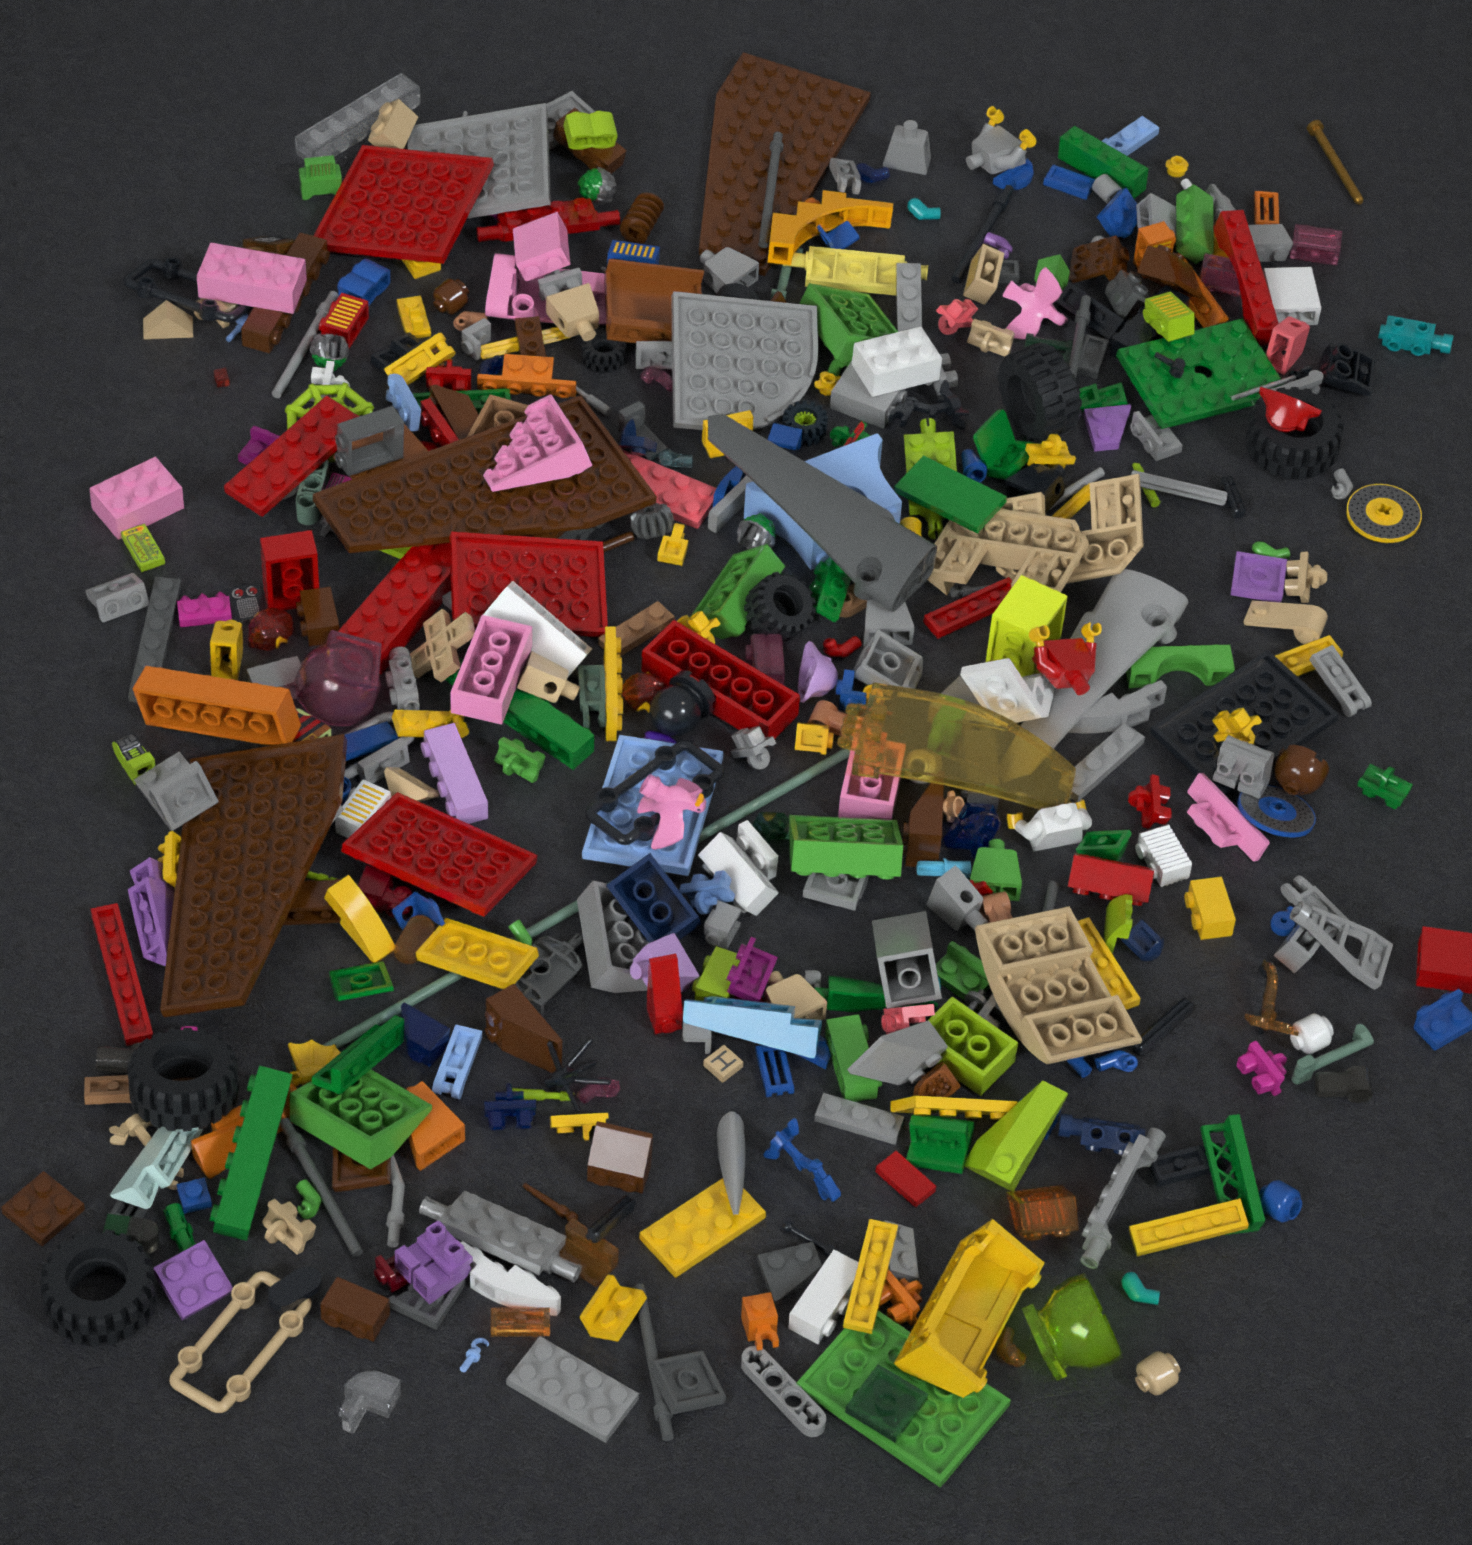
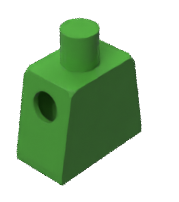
M1000 839L989 841L988 848H978L970 880H973L974 883L985 881L989 888L993 890V894L1005 891L1010 901H1019L1022 880L1017 852L1005 849V843Z

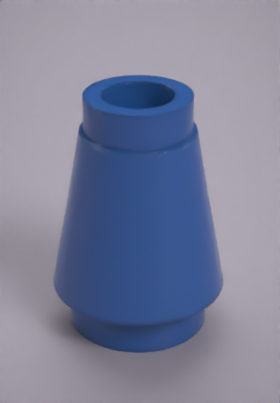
M972 449L964 450L960 456L963 475L979 483L986 478V465Z

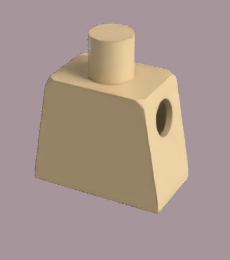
M589 283L546 296V314L565 337L570 338L580 335L584 341L592 340L595 337L596 332L594 329L599 327V310Z
M531 651L517 688L556 703L560 695L574 701L580 686L567 681L569 673L567 669Z
M779 971L771 973L767 982L769 986L765 989L764 993L765 1003L795 1006L794 1018L815 1020L826 1018L827 1001L801 975L795 974L784 979Z

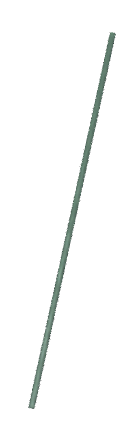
M866 735V736L863 737V738L872 739L869 735ZM852 744L704 827L698 843L849 758ZM577 900L527 928L526 930L531 938L579 912ZM514 936L509 938L516 941V938ZM450 972L323 1045L332 1046L334 1044L339 1049L362 1036L375 1024H383L394 1015L397 1016L465 976ZM293 1061L291 1062V1066L293 1070L296 1071V1066Z

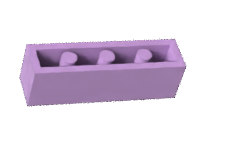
M455 723L424 730V742H421V750L424 758L428 757L430 760L429 769L432 777H437L438 779L437 787L440 797L446 798L447 814L468 824L488 819V801Z

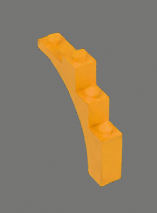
M823 190L821 204L798 201L796 215L773 213L767 263L792 265V259L796 250L807 240L819 235L816 227L818 225L825 232L835 229L845 221H849L852 227L872 226L890 229L893 203L846 198V193Z

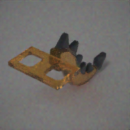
M1264 959L1258 968L1261 976H1264L1266 979L1264 983L1266 988L1262 996L1263 1002L1259 1017L1245 1013L1244 1018L1251 1025L1259 1027V1035L1270 1029L1298 1036L1299 1032L1293 1025L1275 1021L1277 1016L1275 1000L1278 975L1275 965L1268 962V959Z

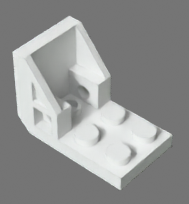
M1010 658L962 667L961 677L988 717L994 721L995 726L1049 716L1055 687L1042 673L1021 677Z

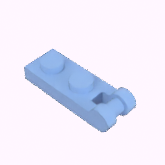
M1141 116L1109 139H1103L1102 142L1128 156L1157 136L1160 127L1144 116Z
M390 374L387 381L389 389L386 391V400L392 402L410 431H419L420 406L403 377L399 374Z
M455 1024L433 1083L432 1091L435 1094L441 1095L443 1092L451 1094V1098L461 1099L464 1085L482 1040L481 1030ZM446 1078L455 1079L454 1084L445 1082Z

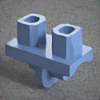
M724 870L716 871L712 880H709L703 874L693 875L691 883L681 884L679 889L682 894L688 896L691 907L696 908L700 914H709L712 911L713 905L717 904V900L731 902L735 897L734 892L729 888L732 879Z

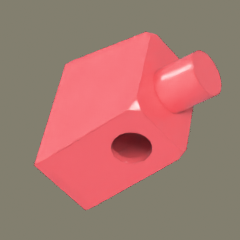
M1288 316L1273 328L1266 356L1276 372L1285 375L1303 353L1310 326L1307 323Z

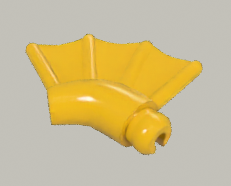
M312 1039L303 1044L288 1043L289 1051L296 1066V1071L290 1072V1074H293L291 1084L297 1087L300 1084L303 1086L312 1081L314 1074L341 1053L336 1048V1045L324 1046Z

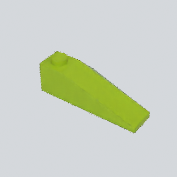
M1041 1081L976 1141L966 1159L965 1167L1014 1192L1067 1098L1068 1093L1045 1081Z

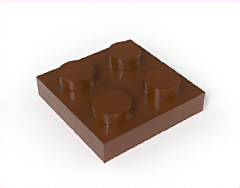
M43 1171L1 1207L2 1214L41 1246H44L85 1210V1206L82 1201Z

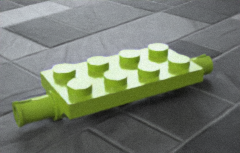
M926 418L921 420V434L904 435L906 473L923 455L957 471L954 431L936 432V422L934 419L929 418V426H927ZM909 500V514L924 517L928 522V536L935 540V531H937L939 537L944 529L943 520L945 517Z

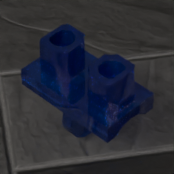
M512 1083L506 1084V1092H495V1101L484 1102V1117H488L490 1130L505 1129V1116H516L517 1129H531L533 1115H536V1099L521 1100L524 1099V1092L512 1091Z

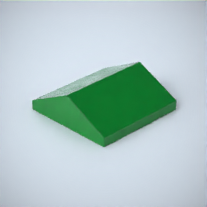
M383 961L329 971L336 1001L394 991Z

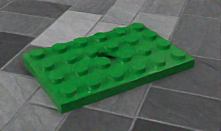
M1243 318L1194 330L1193 335L1169 342L1165 338L1121 348L1118 349L1116 354L1160 429L1254 406L1255 402L1261 397L1259 392L1237 400H1232L1231 396L1281 380ZM1159 352L1172 360L1177 358L1183 359L1185 367L1182 377L1175 378L1169 373L1171 367L1155 358V353ZM1196 366H1205L1211 371L1212 376L1207 378L1204 374L1196 373L1194 368Z

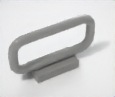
M393 712L378 714L344 735L386 721L393 722L391 717ZM415 737L398 738L345 769L344 777L351 779L359 774L360 781L364 779L370 783L377 782L385 777L384 771L386 767L401 768L410 762L407 746L413 742Z

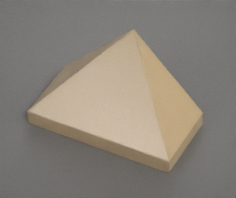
M386 767L384 771L391 797L396 792H399L421 802L438 798L440 795L437 790L399 767Z

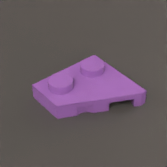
M1130 404L1084 409L1083 417L1094 452L1119 449L1131 411Z

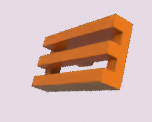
M1255 191L1254 225L1279 224L1277 192ZM1260 197H1263L1264 220H1260ZM1269 198H1272L1273 221L1269 220Z

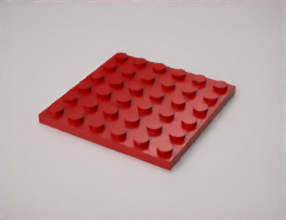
M362 145L314 236L327 240V250L329 252L444 264L494 166L493 159L489 157Z

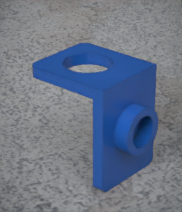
M845 221L827 234L820 225L816 226L821 240L828 248L845 249L860 239L859 234L849 221Z
M417 892L411 894L392 910L399 928L403 931L422 916L429 918L440 926L445 924L437 903L433 899H427ZM408 906H412L413 914L409 919L403 920V910Z

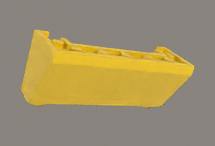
M993 1219L959 1242L896 1358L894 1365L905 1373L962 1398L972 1392L978 1393L981 1391L988 1380L986 1378L987 1370L983 1367L1023 1290L1027 1287L1032 1289L1040 1281L1041 1275L1039 1273L1044 1262Z

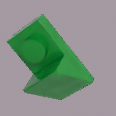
M1130 830L1087 832L1076 848V852L1119 861L1125 852L1132 833Z

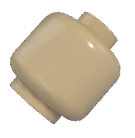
M1156 1351L1137 1364L1136 1372L1138 1376L1135 1377V1381L1143 1392L1149 1391L1157 1396L1178 1383V1374L1181 1370L1171 1354Z

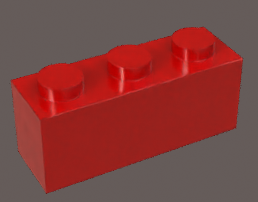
M1075 853L1068 887L1073 888V893L1089 895V891L1100 893L1099 898L1113 900L1116 896L1125 894L1132 895V905L1142 906L1143 902L1148 903L1155 869Z

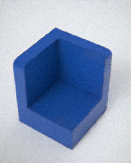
M773 423L767 440L779 447L799 450L801 447L802 429Z

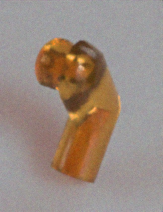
M1004 1327L998 1339L997 1355L1007 1364L1021 1367L1026 1361V1356L1013 1344L1014 1330Z

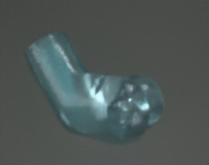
M670 449L662 450L658 456L659 462L663 466L692 468L693 455H680Z

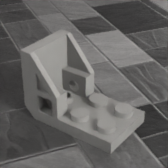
M180 752L134 779L139 790L171 831L219 802L199 763L195 761L189 764Z

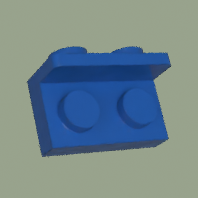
M1127 188L1119 190L1097 216L1110 237L1116 235L1117 238H1126L1134 232L1133 228L1137 224V203Z
M1460 989L1452 993L1447 992L1443 994L1438 1001L1431 1005L1426 1004L1422 1006L1416 1013L1417 1017L1413 1028L1434 1051L1472 1030V1013L1461 1002L1463 992Z

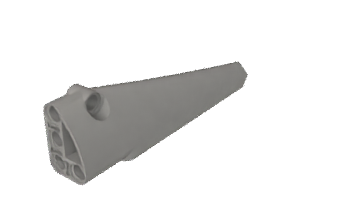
M1124 569L1121 574L1111 577L1093 611H1088L1083 615L1070 638H1082L1086 642V638L1081 633V628L1091 622V630L1094 624H1101V633L1094 637V643H1097L1095 672L1088 681L1090 685L1089 691L1079 696L1073 688H1055L1049 716L1023 721L998 765V776L1002 784L1014 779L1030 776L1082 716L1156 642L1158 644H1168L1176 638L1177 630L1174 624L1179 621L1188 605V599L1185 595L1156 578L1133 570Z

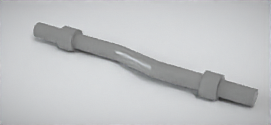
M393 1154L391 1157L393 1194L391 1211L388 1212L386 1225L389 1228L387 1245L389 1247H397L399 1245L400 1229L404 1226L405 1217L402 1212L405 1184Z

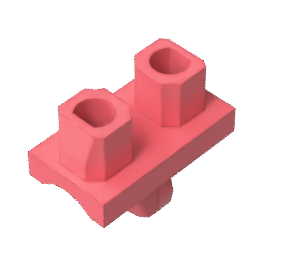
M954 299L950 305H940L936 310L938 314H942L938 322L940 331L943 334L951 335L957 332L958 328L971 327L973 321L971 317L978 308L970 299H965L963 302L959 299Z

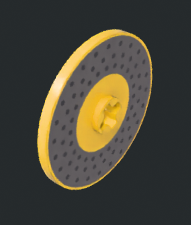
M1372 484L1358 489L1349 498L1346 508L1347 519L1359 534L1370 540L1382 543H1395L1410 538L1417 532L1422 520V511L1416 499L1405 490L1387 484Z

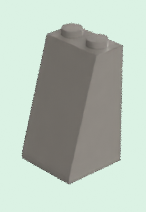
M926 911L873 920L877 960L887 1009L942 999Z

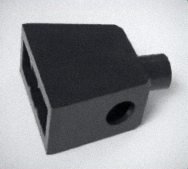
M1033 463L1005 479L1007 498L1042 492L1045 496L1046 514L1064 495L1063 477L1066 474L1064 468L1059 464L1049 468Z

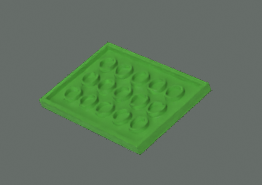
M878 1311L872 1334L844 1328L796 1384L813 1401L941 1488L1010 1406L1011 1400L987 1383L978 1393L972 1392L962 1398L900 1370L894 1365V1362L911 1332Z

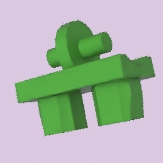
M505 737L499 739V749L494 761L503 766V773L508 776L516 773L531 783L537 781L539 771L544 764L545 755L539 751L532 753L526 750L523 742L516 738L512 741Z

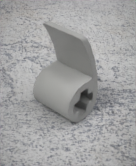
M1107 174L1099 176L1092 185V190L1107 204L1122 189Z

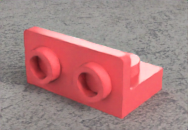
M934 1004L883 1009L884 1015H882L881 1023L883 1030L886 1031V1034L909 1027V1023L925 1022V1016L935 1015Z

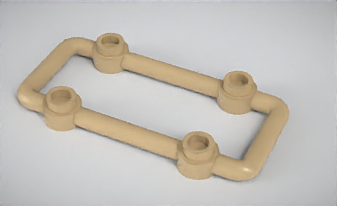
M260 1271L255 1273L247 1283L241 1282L236 1284L231 1291L232 1301L194 1346H187L180 1350L178 1354L179 1364L170 1375L169 1382L172 1388L214 1413H224L235 1402L246 1400L251 1394L250 1383L288 1337H296L302 1332L303 1318L311 1309V1299L308 1298L299 1304L295 1311L289 1310L280 1316V1329L242 1375H234L229 1378L226 1384L227 1394L221 1401H217L181 1379L186 1373H195L201 1368L202 1354L239 1309H247L254 1304L255 1290L259 1285L265 1283L271 1287L281 1279L269 1272Z

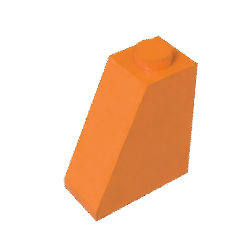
M423 1081L406 1089L432 1105L431 1112L408 1137L416 1167L420 1171L465 1141V1124Z

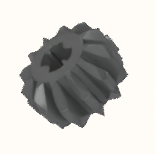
M655 503L632 512L630 516L631 528L634 531V535H637L638 538L649 539L664 536L665 533L671 532L674 527L673 513H671V509L667 507V504Z

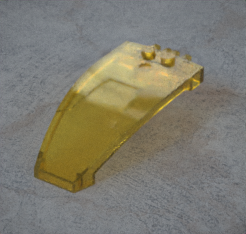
M875 682L872 684L867 705L851 703L846 707L845 711L848 716H845L843 719V725L840 729L843 736L838 738L837 743L841 748L855 751L852 775L879 779V775L883 774L925 781L1002 798L1039 810L1070 803L1076 768L1040 738L1019 726L1016 722L990 709L945 694Z

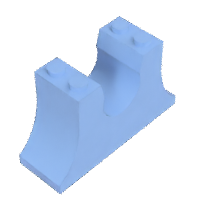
M878 433L805 461L887 509L893 515L895 521L900 524L902 501L885 480L880 470L883 440ZM753 481L746 484L744 519L761 513L772 520L775 525V533L785 539L797 551L810 570L815 569L820 561L824 562L829 558L826 552Z

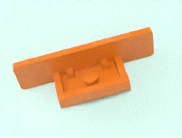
M504 354L502 375H477L478 390L508 388L510 389V394L513 395L526 393L541 397L551 394L560 398L576 397L577 392L576 381L552 379L554 357Z

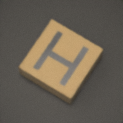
M723 1045L704 1059L703 1066L723 1083L743 1068V1061Z

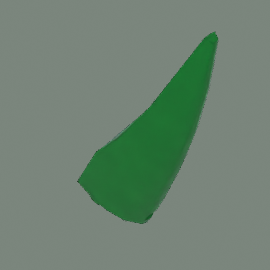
M828 976L827 988L814 987L826 999V1010L859 1012L881 1010L886 1007L882 984L853 978ZM927 1001L899 1007L934 1004V1006L938 1007V1003L934 1001Z

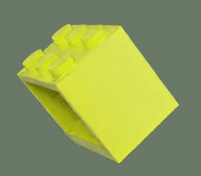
M1021 575L992 614L986 662L1010 658L1021 677L1040 674L1035 663L1032 661L1036 643L1030 640L1029 632L1035 627L1046 625L1050 630V636L1045 640L1061 639L1068 596Z

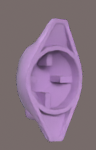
M811 641L805 644L798 677V694L802 703L810 697L825 696L835 687L838 680V673L831 662V658L822 655Z

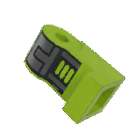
M133 733L112 742L117 759L134 785H136L134 779L142 775L138 774L137 770L146 767L148 771L155 767L154 757L150 752H146Z

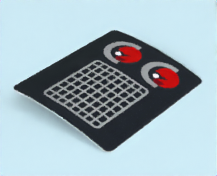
M260 584L240 585L226 589L233 620L237 622L252 620L258 612L268 617Z

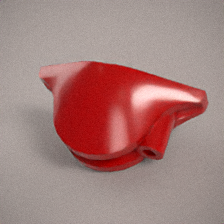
M1264 387L1259 389V394L1265 402L1267 421L1277 431L1290 432L1295 429L1304 431L1308 420L1321 414L1322 410L1301 400Z

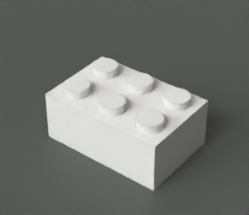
M921 326L854 343L852 366L872 397L939 380L942 357Z

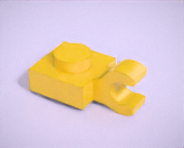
M675 523L671 537L663 536L657 561L683 565L688 548V540L684 539L685 533H683L685 525Z

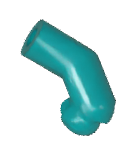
M918 198L909 200L907 204L908 210L918 220L940 219V207L928 208Z
M1127 1272L1121 1280L1122 1287L1132 1301L1158 1305L1159 1290L1146 1289L1138 1275L1134 1272Z

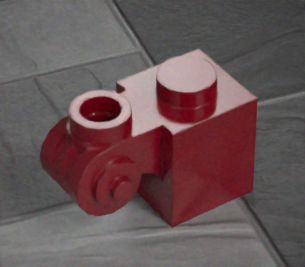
M366 865L358 883V887L371 903L374 910L379 913L386 911L393 918H395L392 913L393 908L412 894L411 890L405 886L397 887L392 891L393 875ZM412 906L406 907L403 910L402 915L409 913L412 909Z

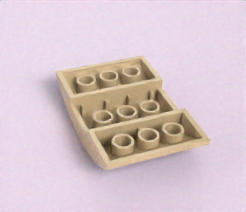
M1070 906L976 926L975 932L978 949L994 998L1015 1035L1039 1060L1045 1064H1051L1142 1042V1038L1119 996L1110 995L1090 958L1094 950Z

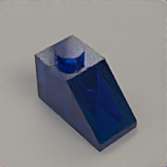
M404 1002L401 1005V1018H404V1039L407 1054L414 1061L422 1062L431 1067L447 1048L450 1040V1028Z

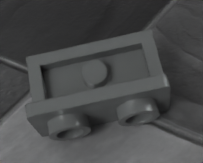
M1120 270L1114 280L1108 283L1105 291L1114 311L1122 318L1127 316L1137 300L1145 303V299L1150 298L1147 293L1148 289L1141 282L1142 278L1132 271L1127 273Z

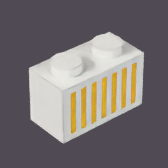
M363 779L357 788H352L348 795V800L342 806L344 810L335 820L336 833L349 838L391 798V792Z

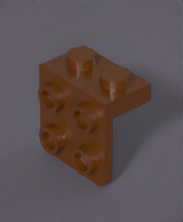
M1116 235L1074 248L1069 273L1070 282L1076 283L1104 274L1109 282L1114 280L1120 270L1127 272V261L1130 259L1128 249L1122 246Z

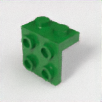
M998 409L978 429L973 437L980 459L987 467V477L1004 480L1016 474L1028 463L1029 455L1025 451L1027 443L1035 444L1034 442L1015 440L1006 412L1002 409Z

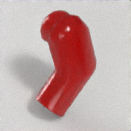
M857 636L851 637L843 644H837L834 638H828L823 642V651L831 657L845 658L861 647L862 643Z

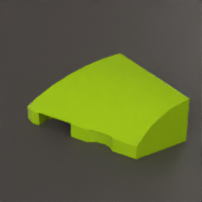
M1132 895L1118 896L1110 901L1106 907L1103 940L1111 953L1114 951L1117 937L1129 938L1133 919H1131Z

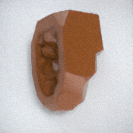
M942 1061L921 1077V1080L914 1087L913 1096L949 1097L961 1086Z

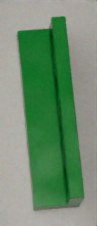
M394 1015L382 1026L375 1024L312 1076V1084L341 1095L404 1042V1018Z
M1240 1114L1229 1115L1224 1123L1202 1125L1200 1130L1217 1202L1220 1204L1232 1201L1224 1195L1223 1191L1224 1185L1228 1182L1237 1189L1238 1197L1236 1199H1241L1249 1224L1248 1229L1225 1235L1259 1231L1265 1222V1217ZM1210 1133H1224L1226 1143L1222 1148L1211 1141ZM1220 1155L1231 1162L1232 1170L1228 1175L1217 1166L1216 1161Z

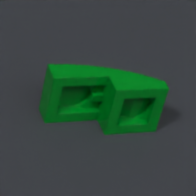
M1122 382L1102 389H1098L1096 384L1079 389V397L1082 400L1080 410L1084 412V409L1128 405Z

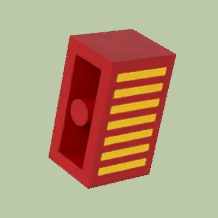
M341 292L337 300L331 303L327 316L322 317L319 331H321V334L343 336L350 349L369 319L368 301Z

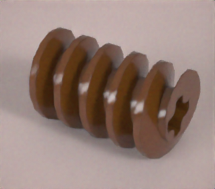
M648 192L637 195L620 225L622 236L628 242L644 244L664 210L663 201L657 195Z

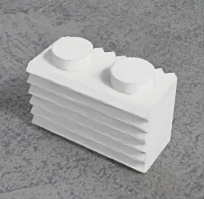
M1169 824L1139 833L1138 842L1135 845L1136 853L1140 859L1144 858L1147 867L1155 869L1153 879L1156 878L1160 887L1189 878L1192 862L1189 860L1187 853L1177 840Z

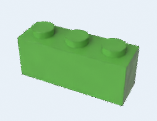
M1193 184L1176 195V251L1197 264L1214 254L1213 197Z
M859 1014L826 1019L825 1038L842 1098L853 1102L876 1099L878 1087L882 1086V1081L853 1075L847 1070L870 1048L867 1044L869 1034L866 1024L862 1025Z

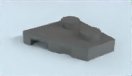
M813 1242L759 1254L757 1258L767 1290L772 1294L775 1307L782 1304V1299L792 1291L795 1293L802 1288L807 1280H812L822 1267Z
M465 1279L430 1305L411 1284L409 1285V1290L401 1295L389 1297L390 1309L437 1330L465 1287Z

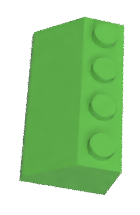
M768 544L732 555L692 615L698 611H703L708 620L717 618L721 624L710 630L713 636L717 638L738 637L745 631V625L748 622L746 619L748 612L744 611V606L747 604L745 599L750 594L749 591L766 576L774 572L781 573L785 565Z

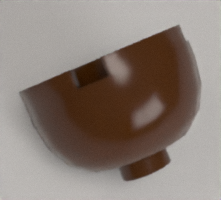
M1289 745L1285 750L1283 747L1277 756L1274 767L1275 777L1288 794H1312L1322 786L1329 774L1327 762L1324 759L1320 762L1315 758L1317 753L1311 749L1299 745Z

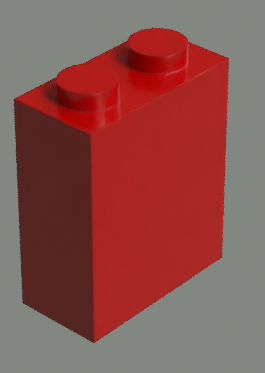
M1422 926L1417 949L1416 986L1448 991L1460 989L1463 993L1472 994V933Z

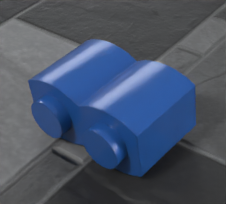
M367 258L354 265L352 272L339 280L337 285L338 295L342 292L367 300L368 306H370L376 296L380 295L389 286L390 270Z

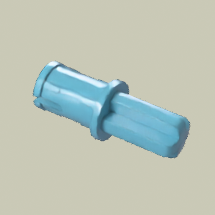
M943 858L942 861H918L916 872L919 876H942L956 865L966 878H970L971 862L950 861L946 858Z

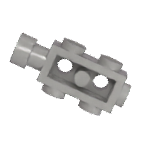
M396 647L389 653L390 671L385 672L387 687H392V689H389L391 704H396L397 710H419L418 689L412 669L410 652L405 647Z

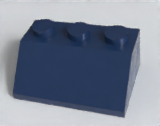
M651 853L606 885L649 943L673 933L680 940L702 924L699 916Z

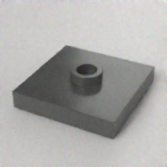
M703 1350L651 1360L648 1366L672 1415L724 1404L727 1398Z

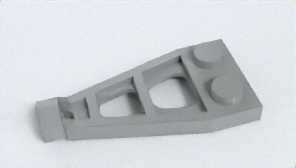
M1299 901L1290 913L1291 920L1305 927L1354 977L1373 990L1381 986L1393 947L1391 942L1369 928L1313 905L1310 906L1304 901ZM1325 922L1338 928L1335 941L1323 930ZM1347 935L1362 942L1358 959L1354 958L1344 947Z

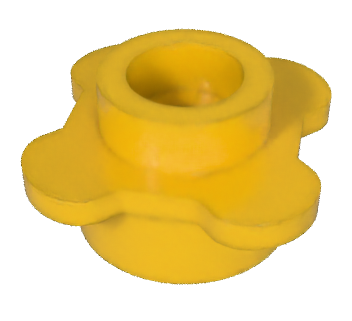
M826 371L821 372L818 381H815L814 386L821 394L831 396V391L840 379V376H835Z

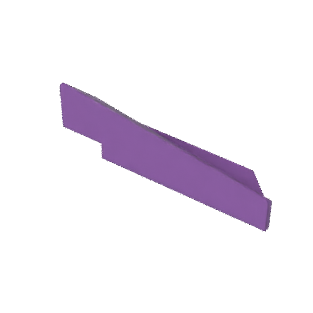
M149 857L130 870L135 885L128 889L143 958L166 967L174 889L172 885L163 879V863Z

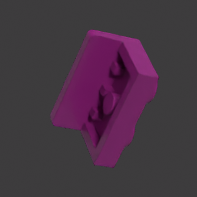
M750 937L747 945L741 944L735 959L740 960L738 966L732 965L726 980L731 982L727 992L744 1000L759 1002L778 957L753 947L756 938Z

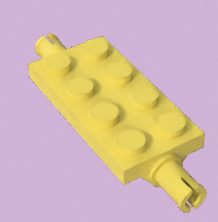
M810 246L806 254H794L792 265L783 264V267L804 268V271H807L805 287L811 283L855 292L896 296V264L907 263V261H905V255ZM921 265V280L927 281L928 265Z

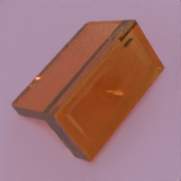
M572 1218L565 1226V1236L567 1237L564 1247L559 1251V1256L573 1263L580 1264L582 1269L579 1276L597 1287L618 1265L619 1249L605 1239H601L598 1243H593L591 1239L587 1240L585 1234L588 1233V1228Z

